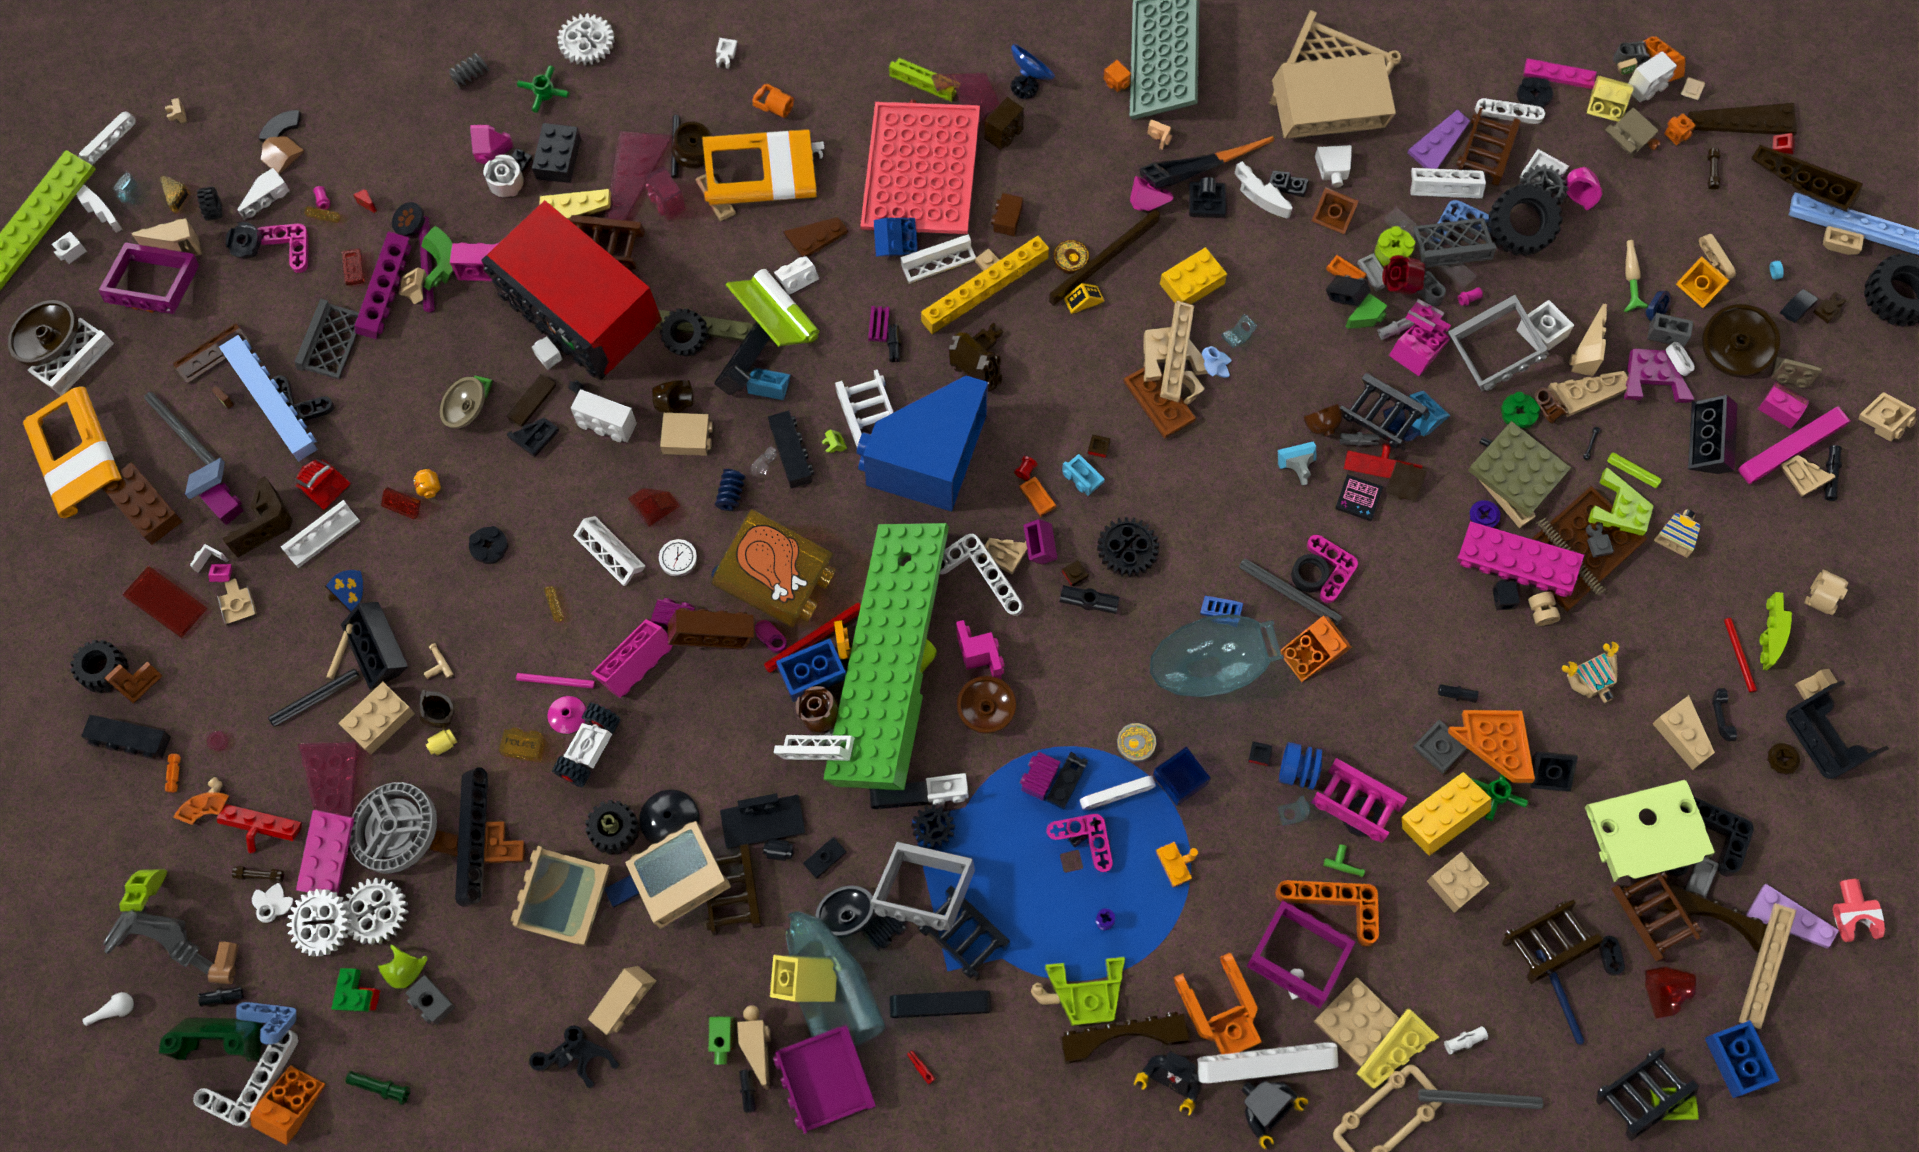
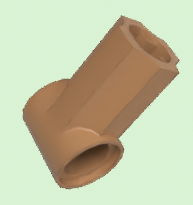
M219 942L215 963L211 965L208 972L209 982L229 985L233 983V976L236 973L234 964L239 945L230 942Z

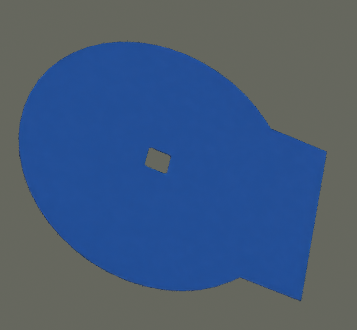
M1077 746L1041 749L1016 758L998 769L977 789L965 808L950 811L948 817L954 818V821L950 824H954L955 829L950 830L954 835L953 837L948 836V844L943 841L941 848L938 844H935L934 849H932L931 844L924 847V841L918 843V847L973 859L975 872L964 898L1010 940V946L1005 951L1002 948L996 949L983 963L1004 959L1023 971L1048 979L1045 965L1064 963L1066 981H1088L1107 977L1106 959L1125 957L1123 970L1146 958L1163 942L1183 910L1190 881L1173 888L1158 858L1156 849L1175 842L1181 856L1189 854L1190 847L1186 830L1177 809L1156 781H1154L1156 786L1148 791L1090 810H1083L1080 799L1149 775L1125 759L1097 749ZM1038 752L1060 761V767L1043 801L1021 791L1022 784H1020L1023 774H1028L1031 769L1028 765L1032 756H1037ZM1070 752H1073L1077 757L1085 758L1089 762L1063 810L1047 802L1046 799ZM1072 763L1070 768L1077 771L1079 766ZM1090 814L1101 815L1105 821L1112 857L1111 869L1107 872H1100L1095 869L1088 838L1081 841L1078 846L1073 847L1069 842V838L1059 840L1049 838L1046 833L1047 826L1054 821ZM941 818V823L947 827L945 820ZM1073 821L1070 824V830L1074 833L1081 829L1078 821ZM936 822L930 826V832L934 827L937 828ZM1066 822L1063 823L1064 827L1057 828L1056 825H1053L1050 833L1055 834L1056 837L1058 832L1065 831V835H1068ZM920 826V831L925 836L926 831ZM1096 829V832L1093 833L1092 836L1095 834H1103V831H1098V829ZM1101 837L1095 838L1093 841L1094 847L1097 849L1104 846V839ZM1079 850L1083 869L1065 873L1060 854ZM1106 850L1095 852V856L1100 855L1101 858L1098 866H1102L1104 869L1105 865L1108 864V860L1103 859V854H1107ZM1191 862L1185 865L1191 875ZM923 865L933 912L935 913L947 901L945 891L951 885L956 889L962 874ZM1107 908L1115 914V921L1111 929L1103 931L1097 927L1096 917L1100 910ZM959 909L955 921H956V920L958 919V917L961 915V913H960V912L962 911L961 909ZM1105 916L1102 918V922L1106 923L1109 917ZM972 920L966 921L946 943L956 950L976 929V924ZM938 930L939 936H941L946 930ZM987 934L981 935L961 957L970 965L991 943V938ZM942 948L947 971L963 968Z

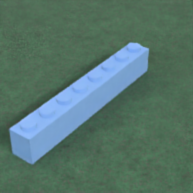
M239 335L219 346L297 461L299 462L318 450L314 445L317 442L311 432L308 434L305 432V429H307L302 419H296L295 416L298 413L292 405L287 406L286 403L289 400L283 392L278 393L277 389H279V386L275 380H269L268 376L270 373L266 367H260L258 364L261 362L256 353H250L249 350L252 347L247 340L242 341Z

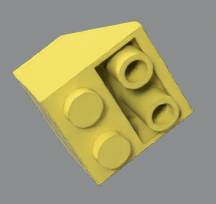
M1597 76L1587 113L1618 122L1624 116L1634 89L1633 86Z

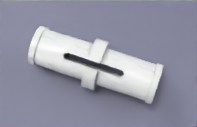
M1481 1026L1471 1032L1460 1033V1036L1445 1041L1444 1045L1447 1052L1453 1054L1464 1048H1472L1473 1044L1487 1040L1488 1034L1485 1028Z

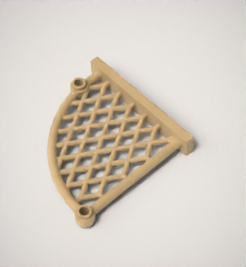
M1310 10L1287 61L1292 62V64L1299 63L1296 62L1298 54H1301L1305 60L1312 62L1307 55L1315 54L1318 59H1322L1323 57L1319 53H1328L1334 59L1336 57L1332 52L1340 51L1345 58H1350L1345 52L1346 50H1353L1356 55L1362 56L1357 48H1360L1369 53L1383 54L1384 59H1386V69L1389 76L1393 67L1399 64L1401 55L1398 51L1388 53L1314 22L1317 13ZM1315 30L1327 34L1331 37L1321 38ZM1308 32H1312L1316 39L1307 40ZM1336 39L1353 46L1341 47ZM1333 41L1337 48H1328L1325 42ZM1303 43H1307L1311 50L1302 51ZM1312 43H1320L1324 49L1316 50ZM1274 92L1269 104L1276 106L1277 101Z

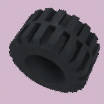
M685 308L684 310L676 309L675 312H669L670 315L663 318L665 322H661L660 325L662 327V330H660L662 335L661 341L664 342V346L671 352L685 357L689 355L694 356L698 351L701 352L703 350L702 347L707 345L706 339H709L707 334L709 327L706 326V321L696 312ZM689 322L694 328L693 337L686 343H680L675 336L676 329L680 324Z
M92 640L91 644L87 642L84 644L85 647L82 648L80 646L77 649L79 652L77 654L74 653L72 656L75 659L70 663L73 667L71 668V673L74 674V679L92 692L103 693V690L110 692L111 687L116 689L105 677L119 664L125 669L129 668L128 663H126L128 660L123 653L112 643H107L105 640H100V642ZM101 659H107L105 668L97 674H92L94 664Z
M608 800V804H605L603 801L600 802V807L595 805L593 807L594 812H589L587 815L589 820L585 822L587 826L585 828L586 833L594 847L598 848L600 852H606L609 855H612V852H615L617 855L621 854L620 850H629L627 846L634 845L633 840L638 838L637 831H639L638 821L632 810L626 804L623 805L621 801L614 803L613 800ZM606 815H611L623 821L621 831L615 836L607 837L601 833L603 826L601 821L604 820L603 817Z

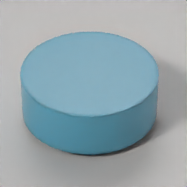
M1774 261L1770 264V273L1774 280L1781 279L1784 275L1783 266L1780 261Z

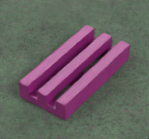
M871 306L868 341L887 342L889 307L882 308V306H878V308H875V306ZM875 312H878L876 337H873ZM882 313H885L883 337H880Z

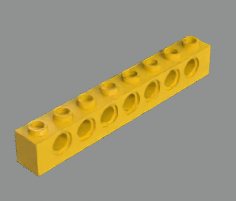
M1036 236L921 311V322L931 334H934L1047 260L1049 247L1039 236Z

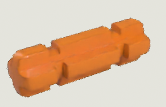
M169 754V764L167 765L166 781L168 782L165 783V791L175 793L178 788L176 782H178L180 766L178 764H180V755Z

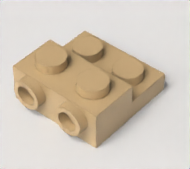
M1883 392L1859 414V420L1874 427L1875 433L1892 441L1894 438L1900 439L1905 431L1904 429L1906 427L1911 428L1915 424L1916 409Z

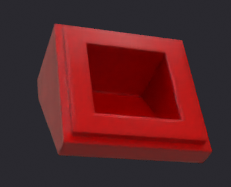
M1793 134L1773 136V149L1782 153L1794 154Z
M364 189L353 195L359 205L373 213L377 211L367 190Z

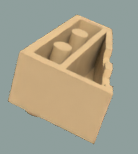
M1689 695L1653 723L1692 770L1715 753Z
M639 966L625 968L588 1020L606 1035L614 1032L617 1033L622 1028L625 1018L634 1011L636 1005L650 990L656 980Z

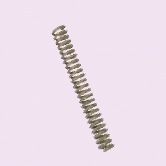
M1546 518L1542 519L1539 522H1536V524H1538V527H1541L1540 530H1543V533H1545V535L1548 536V539H1550V541H1553V544H1556V547H1561L1563 544L1566 543V541H1564L1563 543L1559 544L1563 540V538L1556 542V540L1559 539L1561 535L1553 539L1558 534L1557 532L1554 535H1552L1556 530H1553L1552 532L1548 533L1551 529H1553V527H1551L1548 530H1546L1551 524H1548L1543 528V526L1548 523V521H1546L1545 523L1541 524ZM1586 565L1580 567L1578 574H1580V577H1583L1585 583H1588L1590 589H1593L1595 595L1606 590L1600 591L1603 586L1596 589L1601 583L1595 585L1598 580L1591 583L1596 577L1590 579L1593 574L1586 577L1591 571L1585 573L1588 568L1583 571L1581 570Z

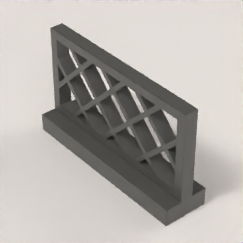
M1484 218L1413 227V233L1421 255V262L1425 264V268L1491 260L1496 251L1495 242L1492 243ZM1480 224L1482 229L1479 232L1471 227ZM1461 227L1465 231L1461 234L1455 231L1454 228ZM1439 229H1443L1447 233L1445 236L1437 233L1436 231ZM1425 231L1430 235L1426 239L1419 232ZM1470 232L1476 237L1472 240L1466 237L1465 234ZM1450 234L1456 236L1458 240L1454 242L1448 239L1447 237ZM1432 236L1441 240L1438 245L1430 241ZM1478 238L1486 241V244H1479L1476 241ZM1463 240L1470 245L1461 246L1458 243ZM1445 242L1452 247L1445 249L1441 245ZM1427 244L1434 248V250L1425 251L1424 246Z
M320 299L295 359L297 370H308L339 379L357 336L355 324L349 326L346 319L352 316L357 318L359 313L329 304L327 300ZM331 310L339 312L341 317L331 321L329 317ZM344 321L347 327L337 331L334 324ZM332 326L334 333L325 336L323 329ZM349 331L352 335L351 338L343 342L340 334ZM337 336L340 343L330 347L327 340ZM325 341L328 348L318 352L317 344ZM343 347L345 350L344 355L336 358L333 350ZM331 352L334 359L324 363L321 356ZM319 357L321 365L316 367L309 365L312 359ZM337 363L339 367L337 373L328 371L327 366Z

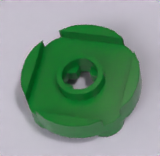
M1516 392L1508 396L1501 406L1502 418L1507 425L1512 421L1518 427L1526 429L1531 427L1539 416L1540 406L1532 397L1523 392ZM1516 408H1522L1525 414H1517Z

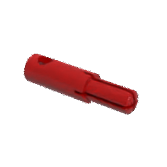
M911 1050L910 1053H907V1056L914 1063V1067L928 1085L931 1084L935 1077L922 1060L920 1061L913 1050Z

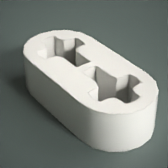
M1673 342L1666 348L1667 355L1681 375L1687 376L1695 369L1692 360L1680 343Z

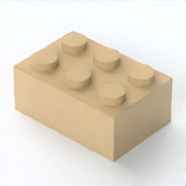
M382 682L345 716L339 724L372 755L415 713Z

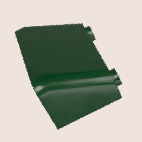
M185 1018L161 1038L158 1053L174 1060H186L187 1055L191 1051L198 1050L200 1040H224L223 1047L228 1054L245 1057L248 1062H259L262 1043L260 1041V1031L263 1025L261 1022L245 1021L237 1018Z

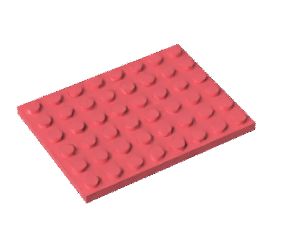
M875 102L861 230H874L873 220L915 218L916 232L968 234L980 105Z

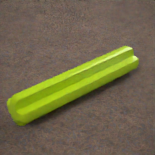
M1611 453L1607 460L1610 464L1654 488H1657L1662 480L1616 453Z

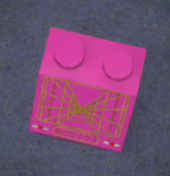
M1776 381L1758 410L1791 429L1807 408L1809 400Z

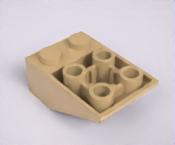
M186 218L132 233L139 245L193 253L195 256L202 254L199 237Z

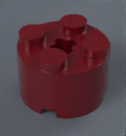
M1395 255L1389 259L1391 261L1388 265H1385L1382 273L1383 284L1388 287L1389 291L1411 295L1423 289L1425 264L1423 262L1401 255Z

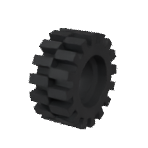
M211 186L198 189V203L203 218L206 221L222 218V207L216 188Z

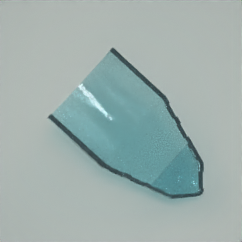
M801 911L789 913L788 917L791 918L790 929L786 930L789 956L830 958L835 965L833 967L837 976L835 1002L798 1001L812 1037L847 1024L854 1046H858L883 1032L886 1027L861 965L821 918Z

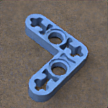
M1452 200L1448 203L1438 223H1443V220H1450L1451 222L1469 220L1466 216L1467 214L1475 215L1476 219L1484 218L1485 223L1489 222L1490 218L1488 217L1489 214L1461 201ZM1455 206L1457 207V210L1455 211L1454 215H1452L1451 211ZM1480 224L1472 226L1479 231L1482 229ZM1487 227L1488 232L1490 233L1492 231V228ZM1439 229L1436 232L1440 234L1443 229ZM1434 236L1431 237L1432 242L1437 245L1441 241Z
M245 1002L236 1006V1017L239 1020L266 1023L260 1031V1041L264 1044H275L283 1038L296 1022V1009Z

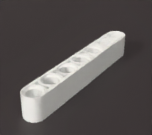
M1318 1043L1200 1057L1197 1059L1198 1077L1202 1083H1214L1332 1069L1338 1067L1337 1044Z

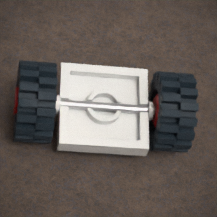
M591 702L582 715V718L590 725L582 723L565 755L559 756L551 770L561 779L578 787H584L591 774L584 766L594 768L621 720L611 710Z

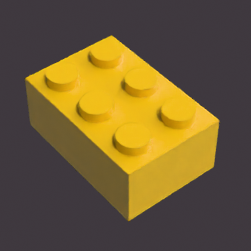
M1205 247L1162 273L1160 285L1174 303L1181 301L1191 305L1224 285L1227 273Z

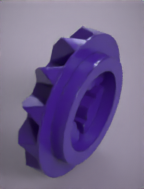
M1478 501L1473 504L1469 511L1470 520L1477 524L1492 528L1500 520L1498 507L1490 501ZM1489 511L1487 518L1485 517L1484 519H1480L1482 515L1481 513L1484 514L1485 512Z

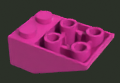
M1414 324L1398 339L1389 356L1417 376H1420L1451 338L1445 332L1441 333L1434 328L1430 332Z

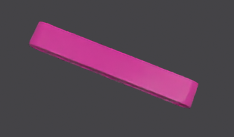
M1838 406L1747 461L1737 471L1751 485L1780 467L1784 462L1839 431L1840 428L1842 429L1849 424L1851 420Z

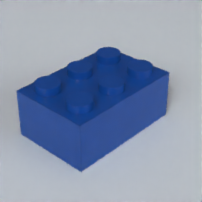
M831 639L776 661L792 702L797 701L798 697H801L805 693L804 691L810 687L821 686L828 688L844 681L846 677V672Z
M1751 1020L1705 1037L1706 1043L1732 1098L1780 1081Z

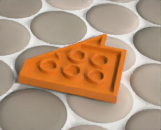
M1463 710L1462 719L1464 727H1449L1448 734L1511 782H1534L1535 777L1522 711Z

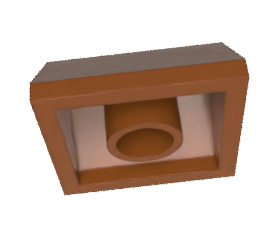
M1325 187L1312 222L1345 235L1359 201Z

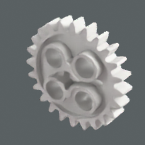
M579 14V19L573 16V21L567 20L568 25H562L563 30H559L560 36H557L561 54H564L566 59L569 58L571 63L576 60L577 65L581 61H583L584 66L587 61L591 65H593V60L599 63V58L605 59V53L610 54L609 49H613L612 43H615L611 25H608L606 20L603 21L602 17L596 19L595 14L591 18H589L588 14H586L585 18Z
M375 878L374 882L367 879L366 885L359 882V889L352 887L353 895L346 894L349 901L342 902L348 903L345 911H351L347 915L348 919H352L351 922L347 923V926L351 928L347 934L350 936L354 935L353 939L356 941L360 940L363 944H366L368 941L370 945H374L375 940L377 943L382 944V938L390 941L389 934L397 936L395 929L403 928L399 923L400 921L406 922L402 915L408 913L407 910L403 909L408 903L401 901L406 897L403 893L399 894L401 889L399 887L395 888V884L392 882L388 884L386 879L380 882L378 878ZM382 893L383 898L379 902H376L377 895ZM364 903V909L358 912L359 905ZM391 910V916L385 920V913ZM372 921V927L366 930L367 923Z
M325 889L308 891V895L302 894V900L295 901L297 907H291L294 914L288 915V918L292 919V922L287 924V926L292 927L288 934H294L291 942H298L295 948H302L301 953H308L309 956L330 955L331 951L338 950L337 945H344L341 939L348 938L345 931L351 930L347 926V923L352 921V919L347 918L351 911H345L348 903H341L343 897H337V892L330 893V890ZM328 908H330V914H329V915L327 914ZM335 920L333 924L304 926V922Z

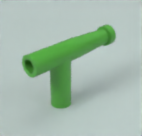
M1339 845L1335 861L1327 858L1324 860L1323 866L1359 875L1362 878L1364 876V869H1358L1343 863L1347 849L1345 845Z

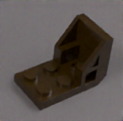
M265 476L258 479L251 504L257 519L247 522L245 526L229 532L227 536L222 538L237 557L277 537L291 527L293 521L278 492Z

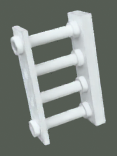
M878 370L874 371L875 380L850 388L848 386L844 387L842 381L835 383L836 392L856 447L862 435L860 429L863 426L876 423V421L893 413L884 386H886L884 377L879 375ZM878 387L881 394L880 396L855 404L849 401V397L852 394ZM884 402L886 412L863 419H856L854 413H857V410Z

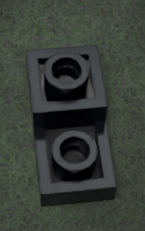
M1273 170L1269 183L1280 192L1305 198L1309 180L1291 177L1290 172Z
M1802 289L1784 306L1780 314L1785 316L1787 320L1796 323L1805 315L1807 310L1816 304L1818 298Z

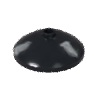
M670 789L655 793L645 802L640 812L639 823L645 838L650 843L655 844L664 840L669 834L680 831L688 823L696 821L699 824L700 815L696 803L689 795L679 790ZM671 813L670 818H664V815Z
M844 886L827 894L819 903L815 914L819 929L824 934L834 938L849 937L863 930L870 923L875 913L871 904L873 897L870 892L859 886Z

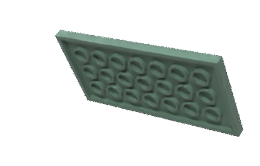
M1133 0L1130 117L1132 120L1198 104L1199 0Z

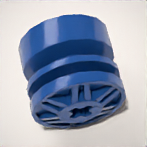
M1287 742L1279 774V783L1293 785L1297 777L1299 778V787L1303 788L1306 780H1308L1307 789L1313 790L1321 773L1322 750L1316 748L1312 757V747L1308 746L1304 755L1301 754L1302 748L1300 744Z

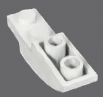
M1243 162L1236 165L1235 175L1242 182L1240 190L1246 197L1270 213L1284 218L1290 217L1292 212L1291 203L1281 196L1280 191L1276 187H1273L1271 183L1264 186L1262 180L1257 178L1251 168Z

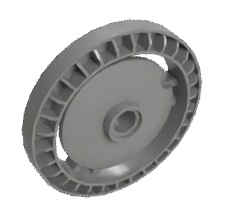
M394 782L380 786L370 792L356 807L352 815L354 823L349 845L354 857L362 865L375 872L395 873L407 869L426 853L434 839L437 827V815L434 804L427 794L411 784ZM398 796L412 797L419 805L421 814L417 807L411 802L404 799L391 798ZM364 832H365V839H366V842H367V845H368L367 848H366V846H365V841H364ZM418 833L416 839L413 842L414 836ZM382 857L390 858V859L381 860Z

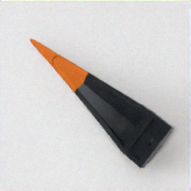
M1274 136L1209 155L1154 162L1139 168V172L1155 189L1172 186L1273 142Z

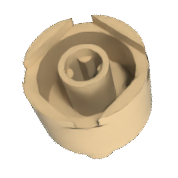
M1823 569L1814 580L1810 588L1812 589L1810 592L1812 596L1806 597L1805 604L1823 613L1833 615L1838 607L1837 601L1839 599L1842 600L1848 591L1846 589L1848 582L1846 579Z

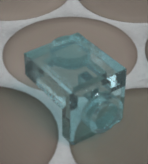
M126 172L113 189L120 201L131 204L135 203L130 193L138 183L131 174Z

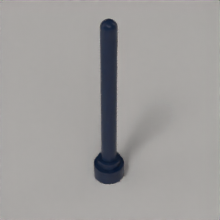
M1541 949L1534 952L1537 960L1540 959L1541 963L1546 962L1547 957ZM1555 971L1549 975V978L1575 1041L1581 1045L1584 1043V1038Z

